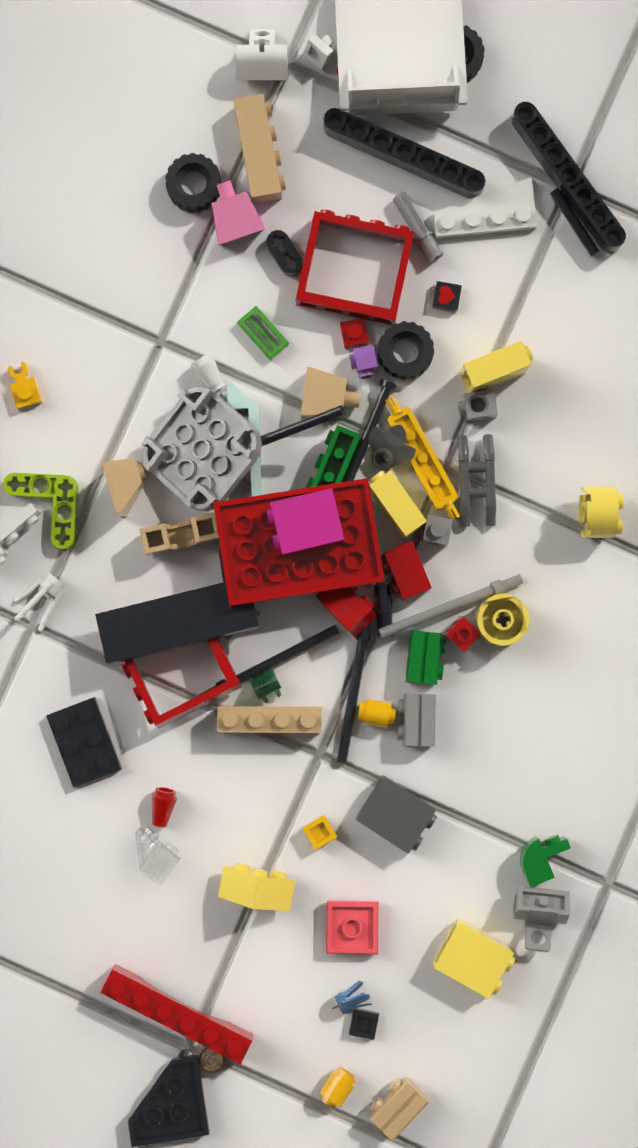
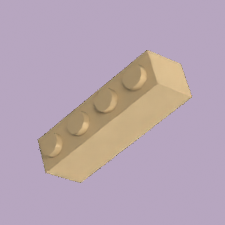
M263 94L233 99L252 204L282 199L281 191L286 190L284 176H278L277 166H281L279 150L274 151L272 142L277 141L275 127H269L268 117H272L270 101L265 102Z
M217 706V732L321 733L322 706Z

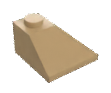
M135 458L104 462L102 465L115 512L121 518L127 517L144 487L143 479L147 478L145 468L142 463L138 464Z

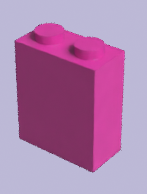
M332 488L270 502L271 509L266 510L269 525L275 524L277 535L272 536L275 550H281L282 556L344 541Z

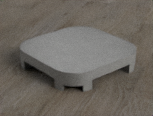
M202 386L189 390L183 389L177 395L180 400L152 436H145L141 444L144 446L142 455L144 463L142 465L183 501V504L199 511H210L214 509L213 502L225 501L254 465L261 453L262 441L260 433L252 423L221 396Z

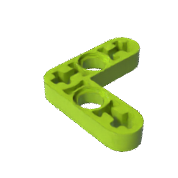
M8 474L4 478L3 488L11 496L53 499L51 542L58 549L67 550L71 548L76 539L79 491L76 480L67 475ZM14 478H17L20 483H28L27 478H30L28 484L30 492L26 493V487H17V490L14 492L9 483L14 482ZM39 479H45L48 483V488L43 493H37L34 489V484ZM68 480L73 489L68 490L67 498H73V502H58L59 497L64 499V491L60 489V485H64L65 481ZM65 505L69 506L72 510L70 518L67 520L60 519L58 516L59 508ZM57 523L71 524V528L65 527V534L70 536V540L65 541L64 545H61V541L57 540V536L62 534V527H57Z

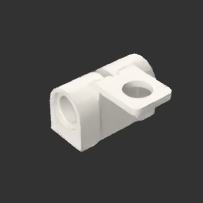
M274 29L250 30L249 45H236L237 80H288L287 45H275Z

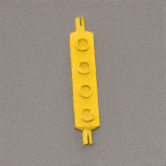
M395 396L386 399L385 402L392 412L387 422L390 427L399 424L404 427L407 435L405 444L416 449L415 456L410 461V464L434 508H444L450 519H457L460 515L453 503L459 496L410 407L401 409Z

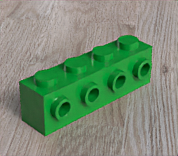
M339 425L336 426L335 431L330 430L324 443L328 445L325 455L320 453L315 464V468L318 471L315 478H309L306 488L342 482L361 434Z

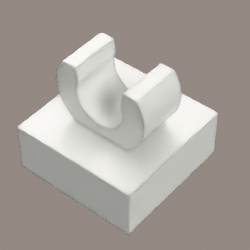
M314 34L308 39L303 55L322 71L329 63L334 51L330 46L335 41L329 35H325L320 39Z

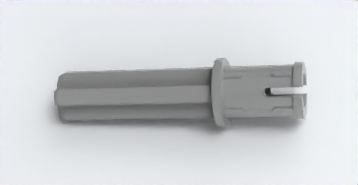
M405 192L397 194L393 198V202L410 230L414 231L415 243L421 246L430 263L438 260L443 256V252L433 239V232H429Z

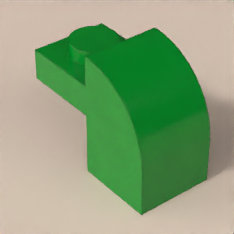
M558 834L546 838L544 840L545 844L541 845L539 838L535 836L524 845L520 855V866L530 887L555 878L547 858L571 848L566 837H559Z

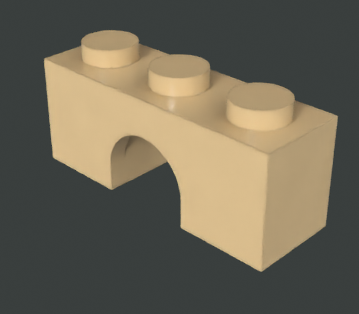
M215 512L190 517V519L182 522L163 523L139 529L144 552L147 556L219 540Z

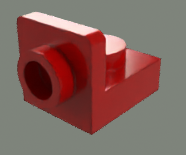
M460 616L443 634L449 642H453L463 652L481 635L480 631L464 616Z

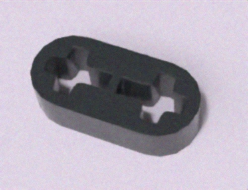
M281 230L272 231L267 237L269 252L285 275L291 277L298 275L302 270L300 254L285 232ZM275 237L279 240L284 239L282 242L283 252H281L278 246H272ZM286 255L289 256L291 261H298L296 262V269L292 270L291 267H285L287 265Z

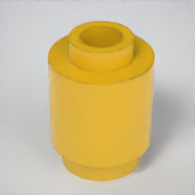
M371 699L361 701L358 721L364 722V725L388 728L389 724H394L396 709L392 708V703Z
M339 1066L336 1071L333 1070L321 1089L320 1094L323 1096L321 1100L331 1108H335L336 1105L342 1107L355 1086L356 1077Z

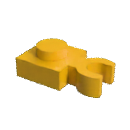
M24 361L21 362L22 372L19 374L14 372L12 366H8L10 376L16 380V383L9 386L18 410L43 402L35 378L27 379L29 368Z

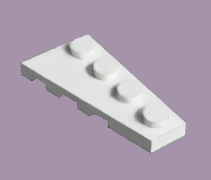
M532 177L434 211L436 239L536 229L537 221Z

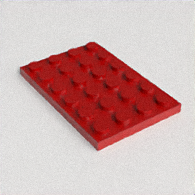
M368 478L213 502L229 606L385 581ZM332 488L344 541L282 556L281 550H275L272 538L273 535H277L275 524L269 525L266 510L271 509L270 502Z

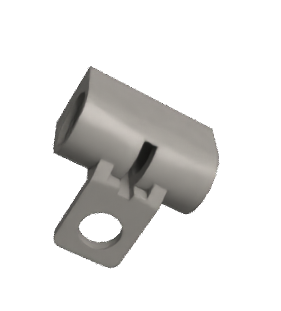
M518 886L514 897L513 918L525 920V949L549 952L551 949L552 923L566 924L570 916V891ZM534 932L542 933L545 937V942L541 945L533 943L531 934Z

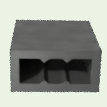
M382 775L355 819L409 854L411 849L417 850L423 840L420 835L425 827L428 829L432 827L437 816L434 814L436 812L434 807L385 775Z

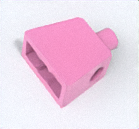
M231 180L216 185L221 200L211 203L219 245L265 229L246 192L236 195Z

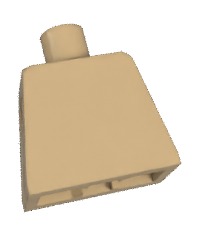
M307 367L301 419L309 418L340 405L343 407L359 408L361 393L346 391V378Z

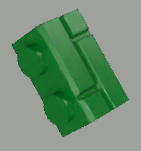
M410 631L405 682L437 685V680H442L444 665H440L439 660L440 654L445 655L446 639H442V633Z

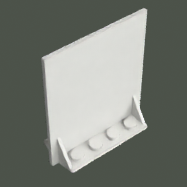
M335 0L341 111H349L352 115L360 116L456 111L459 105H467L462 0Z

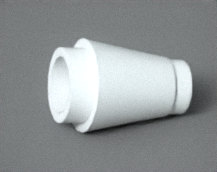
M208 353L191 364L194 369L192 372L211 391L215 392L225 385L214 358H210Z

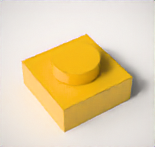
M325 814L302 827L315 850L337 838Z

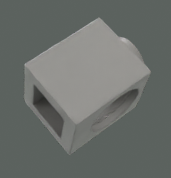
M494 389L465 393L462 396V401H458L460 416H465V423L494 419L498 415ZM475 400L482 402L484 410L482 412H474L471 409V402Z

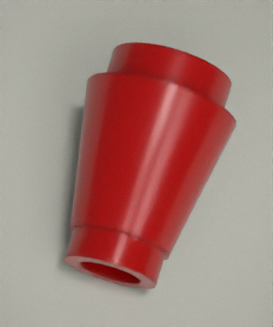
M157 787L155 793H152V825L167 827L177 801L175 790Z

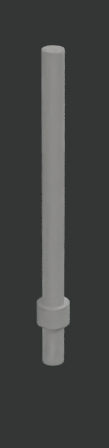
M518 574L503 581L498 579L491 582L488 587L380 628L378 633L381 639L490 596L505 594V590L523 584L522 577Z

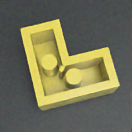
M235 863V867L224 866L218 897L251 909L290 911L296 880L287 878V873L271 870V874H268L266 870L256 868L250 870V865Z

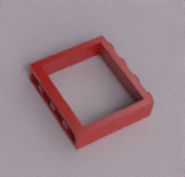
M322 209L320 212L314 211L295 299L296 305L355 318L365 317V320L389 325L395 324L414 231H409L410 228L403 225H395V227L385 226V223L379 220L361 221L358 216L350 214L345 215V217L337 216L331 210ZM320 224L404 241L390 309L306 292Z
M219 638L208 640L207 642L227 682L161 715L154 704L134 659L125 661L122 668L127 678H133L136 687L133 688V691L139 702L143 700L147 708L144 714L150 725L154 723L160 729L242 688Z

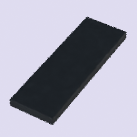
M226 582L95 614L107 665L259 628L253 603L229 606Z

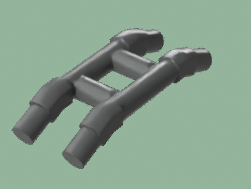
M486 434L483 436L484 462L469 463L468 437L466 435H459L457 440L460 526H470V498H485L486 526H495L496 493L493 435ZM485 472V488H470L469 473Z

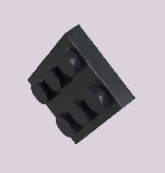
M96 697L46 715L73 788L123 769Z

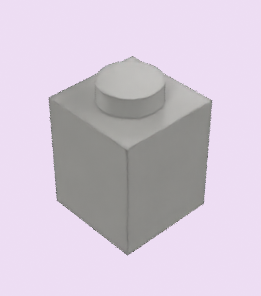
M428 514L421 542L446 547L449 543L453 520Z

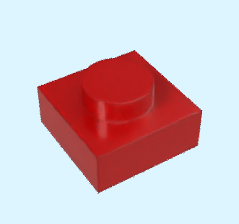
M365 317L340 322L344 349L369 344Z

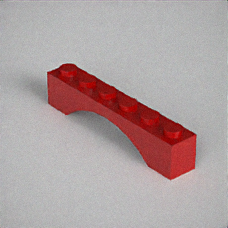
M117 964L112 968L100 992L240 1065L253 1041L254 1034L176 1000L140 976Z

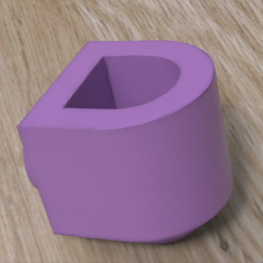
M374 346L354 348V354L349 355L352 370L357 369L359 379L373 377L374 373L378 372Z

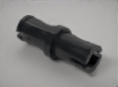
M390 584L374 586L376 600L374 613L377 616V632L378 629L393 624L392 613H394V607L391 604Z

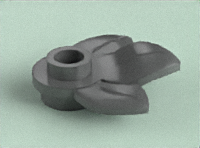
M401 424L390 427L385 433L378 427H373L370 431L368 443L373 450L372 462L376 468L387 471L395 465L404 466L414 458L416 449L405 444L407 435ZM383 453L388 456V461L383 459Z

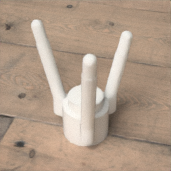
M50 572L46 577L42 576L38 582L14 600L15 603H19L35 590H39L14 620L19 621L43 595L48 599L54 596L38 628V631L42 632L59 599L64 595L61 589L65 585Z

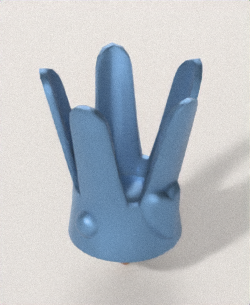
M359 980L345 992L335 995L338 1005L332 1007V1009L339 1007L343 1014H348L355 1010V1008L372 1005V1003L357 1005L370 998L369 994L360 993L350 997L363 985V982Z

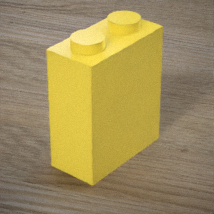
M521 340L464 363L460 375L468 393L483 391L525 374L531 366L530 361L533 360V356L529 347H524Z
M391 470L386 474L384 471H381L370 479L371 496L403 540L426 524L427 520Z
M457 918L432 964L436 970L489 999L492 994L496 995L502 985L500 978L504 971L509 972L515 958H513L514 952L512 949Z

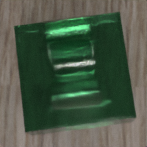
M272 668L250 679L258 700L262 698L265 703H268L267 695L275 692L277 697L281 696L279 690L281 685Z

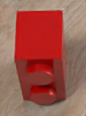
M413 541L383 553L384 559H381L382 566L386 574L391 573L394 582L390 583L396 598L400 596L403 601L432 589Z
M356 586L319 592L316 598L354 638L377 617L372 610L375 607L365 595L360 598L355 593L357 590Z

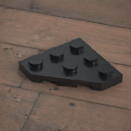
M198 1054L172 1058L129 1117L128 1126L132 1147L210 1134Z

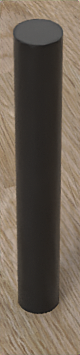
M556 188L550 195L591 257L599 252V249L559 188Z

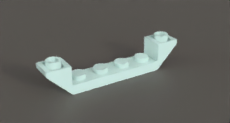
M228 383L227 391H222V398L238 412H248L249 415H244V417L260 433L259 408L232 383ZM261 453L254 465L246 473V481H251V491H247V497L263 495Z

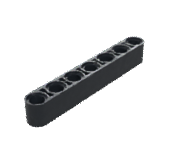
M530 102L519 103L512 116L514 129L556 187L559 188L600 248L607 253L617 252L626 239L623 227L537 108ZM527 113L530 120L523 121L519 118L518 114ZM541 133L545 140L537 141L534 139L533 134ZM555 153L558 155L559 161L553 162L547 155ZM562 174H571L574 181L566 182ZM585 194L589 202H580L577 195ZM592 215H601L603 223L594 222ZM607 235H615L618 243H610L607 240Z
M331 108L324 114V132L337 141L466 198L479 196L483 192L486 179L484 174L475 168L346 111H341L338 108ZM332 119H338L341 125L331 127L328 122ZM355 129H360L364 132V135L357 138L351 132ZM382 139L387 142V146L379 148L374 142ZM405 149L411 155L407 158H401L397 152ZM426 159L430 160L433 163V167L424 168L420 162ZM453 170L457 176L450 179L443 172ZM476 180L480 187L472 189L467 185V181Z

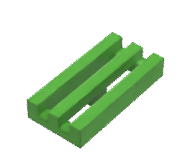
M257 306L253 307L237 321V324L270 361L277 354L281 353L284 348L289 346V342ZM254 314L260 318L281 342L279 346L252 317ZM247 320L274 349L272 352L266 348L245 324Z

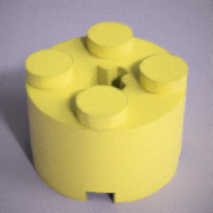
M615 486L582 487L581 490L585 493V495H580L579 523H584L585 530H580L582 537L615 538L617 534H622L623 522L622 519H619V509L623 508V494L618 493Z
M497 594L487 598L480 604L475 614V627L480 631V637L485 642L495 646H506L518 642L524 636L529 626V613L526 606L518 598L509 594ZM499 613L503 617L508 618V622L504 623V627L500 623H496Z

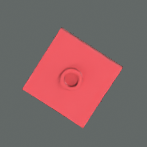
M327 900L326 954H378L379 901Z

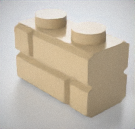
M406 1076L402 1080L398 1078L394 1080L388 1088L390 1093L383 1100L379 1097L370 1107L372 1111L370 1113V1120L391 1141H394L429 1103L428 1097Z

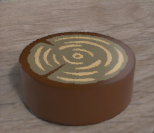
M204 1047L199 1055L201 1068L208 1073H215L222 1069L225 1057Z

